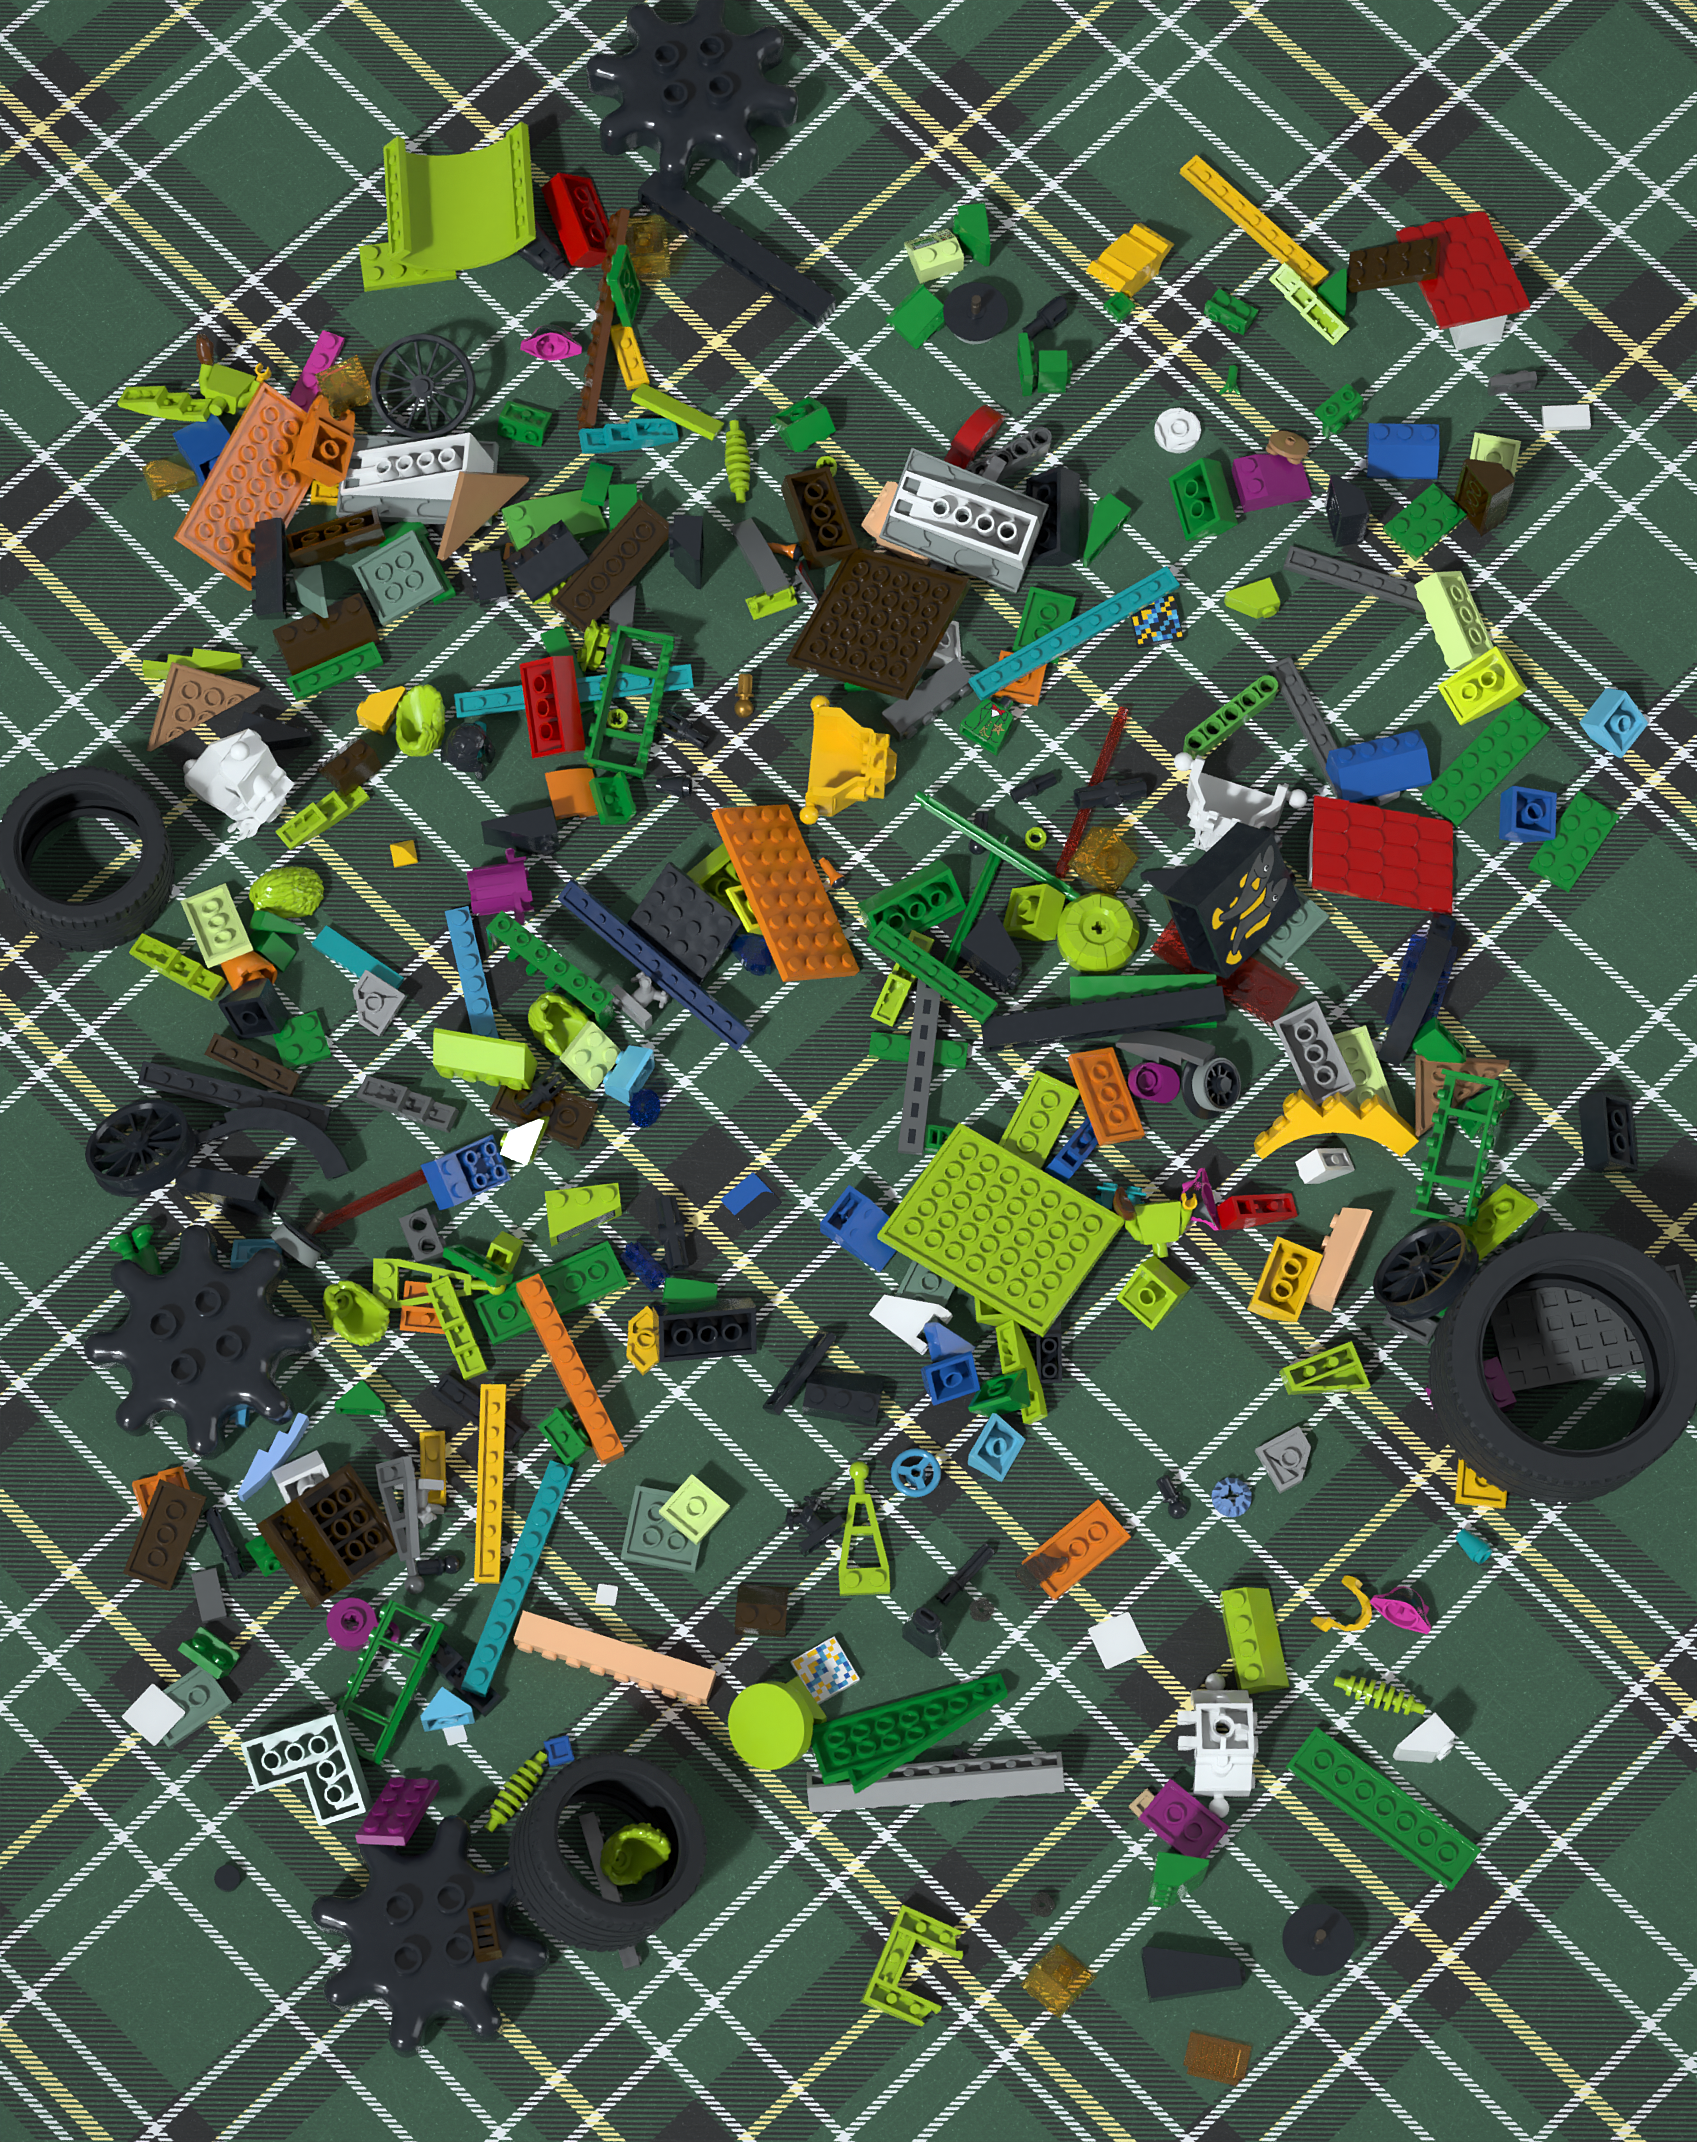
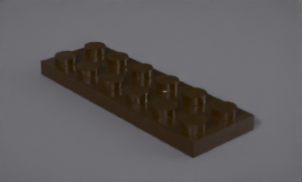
M639 499L588 557L590 562L574 573L549 602V605L585 634V630L587 627H590L592 619H595V622L598 621L669 539V522Z

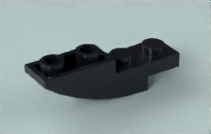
M1060 1313L1044 1337L1035 1333L1036 1369L1041 1384L1062 1383Z

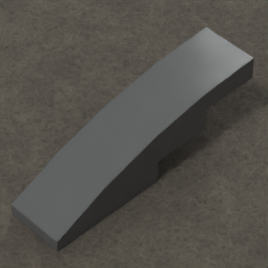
M749 518L730 526V530L748 566H751L767 596L789 588V583L780 565L753 520Z
M627 586L611 604L609 616L611 635L612 631L617 632L618 625L633 628L636 586ZM611 635L607 643L606 657L607 654H612L613 645H610ZM626 638L620 664L630 666L633 642L631 638Z
M1153 1030L1123 1034L1116 1042V1047L1157 1064L1162 1059H1166L1181 1066L1187 1060L1203 1067L1215 1054V1046L1193 1038Z
M367 1075L356 1096L358 1099L380 1109L450 1133L459 1113L457 1108L435 1102L432 1097L411 1092L408 1087Z

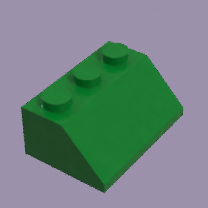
M1202 457L1168 478L1186 541L1221 535L1238 524L1220 461Z

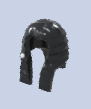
M466 722L457 725L450 732L443 743L440 757L442 763L448 761L456 770L472 772L477 780L483 782L487 774V768L477 759L478 752L484 744L486 761L492 763L496 749H494L492 741L481 726L476 723Z

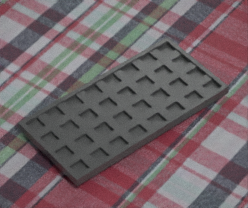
M1679 1264L1666 1266L1665 1271L1668 1275L1672 1274L1673 1280L1678 1286L1680 1285L1683 1288L1682 1293L1684 1296H1687ZM1547 1287L1520 1292L1499 1303L1489 1318L1499 1362L1513 1394L1645 1370L1640 1348L1624 1321L1604 1303L1582 1292L1559 1287Z

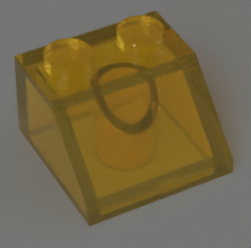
M357 355L315 374L318 394L328 398L329 412L332 417L340 416L343 411L353 407L363 406L372 399L371 386Z
M1092 826L1068 865L1081 879L1114 896L1138 860V857L1112 829Z
M1057 1944L1035 1964L1021 1983V1986L1030 1996L1043 2004L1050 2013L1060 2019L1071 2009L1097 1977Z

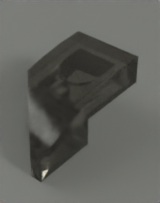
M1040 1553L1038 1557L1034 1556L1017 1568L1014 1575L1031 1592L1068 1562V1559L1063 1556L1056 1558Z

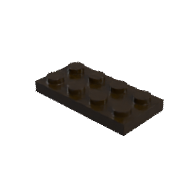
M1434 237L1350 252L1346 284L1348 292L1354 293L1437 279L1441 247L1439 238Z
M501 1085L489 1110L490 1115L517 1126H522L543 1116H548L550 1119L543 1136L580 1150L599 1108L597 1103L561 1090L549 1102L542 1101L529 1115H526L522 1110L529 1103L521 1109L517 1104L532 1091L533 1086L531 1085L530 1090L524 1088L513 1090L506 1085ZM554 1086L548 1090L549 1093L555 1088Z
M159 1479L123 1574L171 1591L207 1497Z

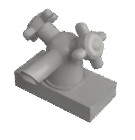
M642 971L636 977L631 978L632 983L639 982L640 987L632 995H629L618 984L611 990V994L614 996L612 1001L646 1031L652 1026V1015L645 1008L653 1000L660 1001L659 1008H663L664 1004L669 1000V993L665 990H656L651 985V978Z
M415 1479L417 1515L421 1521V1528H425L426 1524L436 1520L437 1516L435 1514H444V1508L440 1504L428 1503V1492L430 1490H444V1480ZM403 1484L394 1486V1489L403 1490ZM403 1507V1512L400 1513L401 1519H405V1507Z

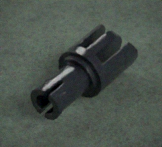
M1056 296L1036 312V318L1031 323L1022 328L1023 333H1028L1029 340H1033L1044 329H1053L1068 316L1064 297Z
M668 708L666 713L683 724L680 725L670 718L663 716L661 721L677 731V734L661 724H658L656 729L680 743L687 741L703 751L706 748L704 743L708 745L710 738L693 729L691 721Z
M554 1064L532 1084V1091L517 1104L521 1109L529 1103L522 1110L526 1115H529L542 1101L549 1102L569 1083L565 1079L549 1093L548 1090L563 1076L559 1071L544 1085L541 1084L556 1070Z

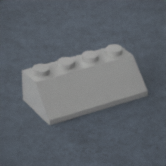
M1317 1001L1273 1021L1305 1094L1319 1107L1322 1106L1323 1101L1327 1097L1333 1096L1337 1092L1346 1097L1356 1088V1084Z

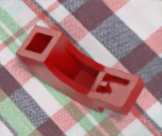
M988 405L981 406L969 417L950 444L952 447L943 461L962 469L968 468L981 446L989 438L995 436L1005 416Z

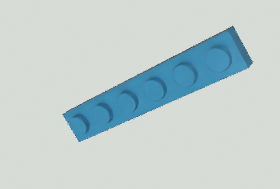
M469 907L445 911L473 1035L499 1039Z

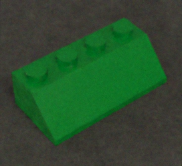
M940 859L856 904L870 934L882 920L907 939L912 930L922 933L967 908L951 869Z
M1158 1851L1151 1874L1148 1902H1152L1153 1906L1158 1908H1168V1905H1175L1202 1885L1209 1865V1859Z

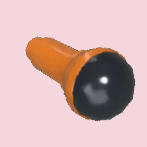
M773 542L767 543L772 552L784 554L791 560H797L802 555V548L797 544L787 546Z
M821 858L819 863L828 875L831 887L842 889L846 884L845 876L837 872L828 860Z

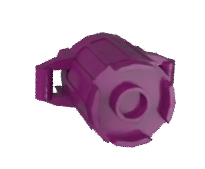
M508 848L505 851L507 863L472 868V871H466L469 891H471L470 897L473 914L482 916L500 913L501 910L503 912L514 911L515 921L523 924L525 922L524 913L534 912V907L530 906V901H533L532 893L528 891L526 878H529L528 867H524V861H527L526 856L516 858L515 850Z

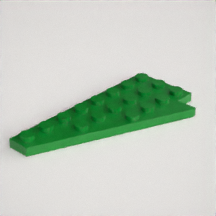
M1001 1673L814 1725L811 1748L824 1785L849 1778L854 1794H857L904 1763L914 1760L918 1754L1007 1698L1008 1693Z

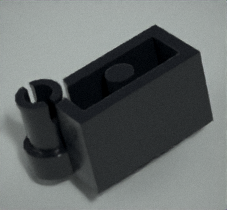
M499 548L480 552V550L471 551L472 562L468 563L470 577L475 576L476 585H472L474 600L479 599L480 606L508 601Z

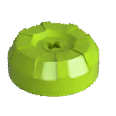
M1091 892L1071 901L1064 908L1060 916L1057 928L1059 951L1070 966L1082 973L1089 975L1114 973L1130 962L1138 946L1139 923L1132 909L1121 898L1119 899L1110 894Z
M766 1681L747 1687L736 1697L729 1712L728 1729L735 1750L747 1763L759 1769L775 1770L795 1763L808 1751L811 1745L814 1720L812 1711L809 1710L806 1701L796 1688L778 1681Z

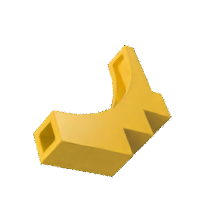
M1299 1089L1295 1094L1292 1093L1287 1096L1282 1105L1284 1116H1279L1269 1130L1261 1132L1256 1137L1254 1147L1256 1154L1263 1160L1277 1148L1293 1140L1313 1134L1334 1132L1370 1138L1387 1146L1402 1157L1419 1142V1139L1416 1136L1415 1129L1377 1094L1371 1099H1366L1358 1110L1339 1092L1327 1097L1323 1101L1322 1106L1319 1107Z

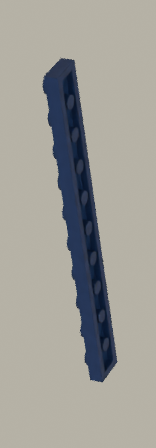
M573 879L568 882L557 898L563 905L736 1051L742 1049L754 1031L577 881Z

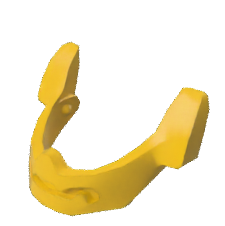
M1347 1575L1342 1579V1583L1357 1596L1362 1606V1614L1357 1618L1355 1624L1344 1626L1329 1617L1324 1619L1315 1616L1311 1619L1315 1626L1325 1632L1331 1627L1344 1631H1358L1364 1629L1369 1624L1372 1617L1370 1600L1360 1591L1363 1584L1357 1578Z

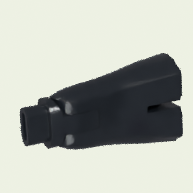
M535 218L536 238L515 253L536 270L560 282L571 271V268L565 264L566 260L562 257L561 251Z
M926 1607L917 1608L902 1627V1638L928 1657L941 1656L945 1652L948 1637L943 1631L942 1620Z

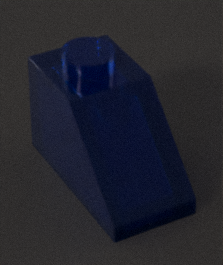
M736 934L728 948L745 970L757 976L771 974L773 957L763 937Z

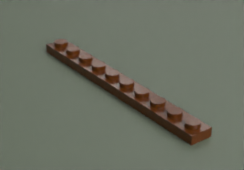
M620 208L615 214H612L608 224L611 230L605 242L607 255L603 259L601 267L604 273L598 285L600 297L594 309L597 315L596 321L593 322L591 328L593 340L587 351V355L590 358L589 364L586 365L584 370L586 382L580 394V398L583 399L582 406L577 413L579 430L590 429L595 425L615 304L612 301V291L610 286L607 285L606 277L607 273L611 271L612 256L616 254L618 245H624L630 210Z

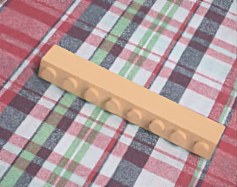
M526 1611L522 1613L514 1636V1643L518 1645L517 1648L521 1651L532 1653L534 1650L542 1653V1657L553 1661L559 1658L565 1660L567 1665L574 1668H580V1666L588 1667L590 1672L600 1676H604V1673L613 1675L615 1680L622 1683H628V1681L638 1683V1687L644 1690L652 1691L653 1688L662 1691L664 1696L670 1698L680 1696L686 1698L687 1703L695 1706H700L701 1703L707 1705L716 1679V1671Z

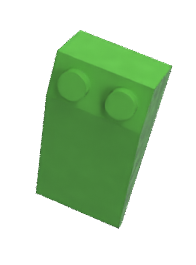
M583 490L527 500L501 509L503 523L515 552L526 546L533 538H537L548 530L551 525L556 524L561 519L577 540L605 531L607 526L598 505L593 506L581 501Z

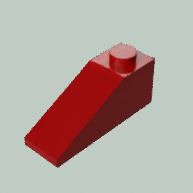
M1292 1193L1231 1196L1216 1207L1222 1230L1244 1229L1298 1216Z

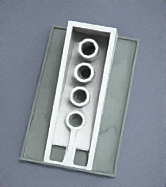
M471 433L435 439L353 435L355 443L346 479L339 483L336 515L341 518L376 506L381 522L403 521L421 522L423 524H446L459 471L497 473L499 445L496 442L477 441ZM492 516L482 526H492Z
M911 448L879 537L1017 594L1049 505Z

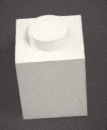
M1346 1148L1315 1149L1295 1162L1299 1170V1176L1304 1181V1184H1320L1355 1170Z

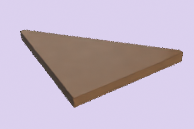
M459 471L437 558L445 561L529 481V477L515 474Z
M171 662L146 750L152 751L259 692L260 688Z
M1416 1055V1136L1422 1135L1435 1125L1432 1122V1115L1437 1113L1440 1099L1437 1098V1093L1439 1089H1443L1446 1075L1441 1074L1442 1069L1495 1079L1508 1069L1509 1060L1466 1058V1062L1461 1064L1428 1061L1423 1055ZM1457 1079L1451 1108L1456 1109L1486 1085Z

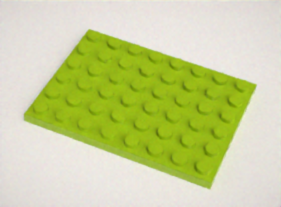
M959 1122L877 1234V1238L1044 1337L1123 1226L1124 1219Z

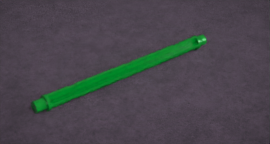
M918 791L913 800L920 803L922 808L939 817L1038 882L1048 884L1066 896L1065 899L1068 898L1073 901L1080 897L1081 894L1075 891L1074 887L1052 875L1005 843H1002L960 814L952 811L929 794L926 795Z
M1000 834L998 840L1007 845L1009 837L1005 834ZM993 852L988 857L942 962L951 970L955 967L960 955L961 943L968 936L996 869L1002 859Z

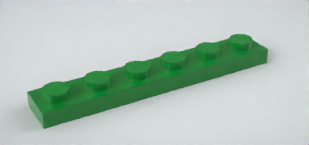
M882 920L868 936L867 942L981 1024H984L998 1007L997 1002Z

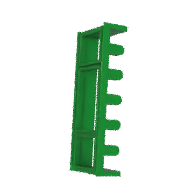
M618 625L617 632L612 631L610 645H613L612 654H607L605 668H608L607 676L601 679L599 690L603 691L602 698L596 701L594 713L598 715L596 723L592 722L590 726L589 736L592 737L591 746L587 745L585 748L584 759L587 760L588 767L617 773L623 771L626 775L644 779L675 646L674 636ZM626 638L663 645L657 671L620 664ZM618 672L655 679L643 735L606 728ZM608 736L640 743L635 768L598 760L603 737Z
M502 910L486 927L490 950L494 951L501 942L505 943L511 948L507 954L510 962H515L520 956L529 962V965L526 967V974L528 976H534L538 970L548 976L544 983L545 989L551 991L557 984L565 989L567 992L564 997L573 1003L575 999H578L586 1005L582 1012L586 1014L588 1019L595 1013L596 1026L602 1032L616 1018L618 1014L613 1011L612 999L614 996Z
M1442 1069L1441 1074L1446 1075L1443 1089H1439L1437 1093V1098L1440 1099L1438 1112L1432 1115V1122L1435 1123L1432 1137H1428L1426 1146L1430 1147L1427 1161H1423L1421 1164V1170L1424 1171L1422 1184L1416 1187V1194L1419 1195L1416 1209L1411 1208L1410 1213L1472 1227L1473 1222L1477 1221L1479 1215L1477 1203L1484 1193L1483 1176L1489 1170L1490 1160L1487 1158L1489 1150H1492L1495 1144L1493 1132L1494 1127L1498 1126L1501 1113L1498 1109L1500 1102L1504 1101L1506 1088L1504 1087V1082ZM1457 1079L1493 1087L1487 1115L1451 1108ZM1449 1115L1485 1123L1472 1183L1436 1175ZM1434 1182L1470 1190L1464 1219L1428 1211Z
M390 1600L389 1604L385 1603L379 1614V1617L382 1619L378 1627H373L368 1638L371 1641L367 1651L363 1650L357 1662L360 1666L356 1674L352 1673L347 1682L349 1690L345 1697L342 1696L336 1706L337 1711L342 1709L345 1719L349 1711L352 1710L385 1726L373 1754L354 1746L358 1755L382 1766L386 1763L383 1759L389 1746L392 1747L395 1743L396 1738L394 1736L400 1723L403 1724L407 1714L405 1712L409 1703L417 1695L418 1691H416V1688L421 1678L427 1674L429 1660L432 1654H435L439 1648L437 1643L443 1630H448V1626ZM396 1610L432 1626L419 1654L384 1638ZM380 1644L416 1661L389 1719L353 1703Z

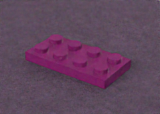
M390 1778L355 1835L357 1844L405 1846L439 1791L438 1780Z

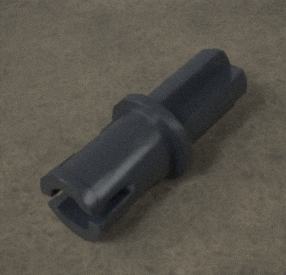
M1049 772L1034 780L1030 778L1023 785L1010 789V796L1015 804L1033 795L1036 797L1039 792L1056 785V777L1052 772Z

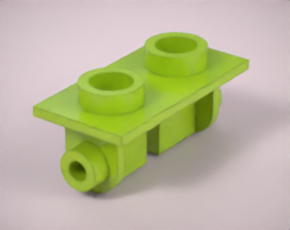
M790 584L789 588L771 596H767L766 592L745 599L753 620L798 605L794 596V588Z
M592 619L590 627L586 628L583 648H580L577 654V661L583 672L586 671V668L595 671L596 668L600 667L604 650L598 649L597 646L606 648L611 635L610 627L605 624L598 627L595 619Z

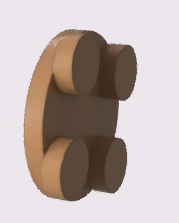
M1276 431L1271 434L1266 451L1272 455L1280 454L1287 457V460L1292 464H1300L1302 458L1308 454L1309 444L1295 433Z

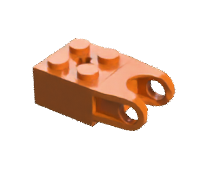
M319 395L311 404L302 425L292 468L328 487H332L345 480L355 443V438H353L355 413L348 409L342 412L338 420H335L329 412L328 398Z

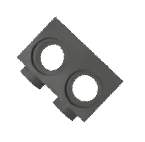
M424 1208L399 1218L401 1229L416 1263L431 1265L446 1259L442 1255L444 1247H447L443 1235L438 1237L435 1229L439 1228L434 1214L429 1215L427 1209ZM418 1223L426 1224V1228L422 1231L415 1230L414 1226ZM426 1245L435 1246V1249L430 1253L423 1251Z

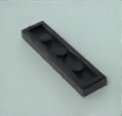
M823 1330L816 1332L764 1403L762 1408L767 1413L780 1416L837 1338L832 1332Z
M446 1373L431 1391L432 1395L479 1429L480 1397ZM506 1418L505 1449L510 1452L523 1437L525 1431L508 1418Z

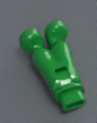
M150 1224L140 1226L131 1233L139 1253H135L128 1234L119 1235L108 1243L112 1251L122 1254V1260H133L151 1274H163L158 1252L149 1243L154 1234Z

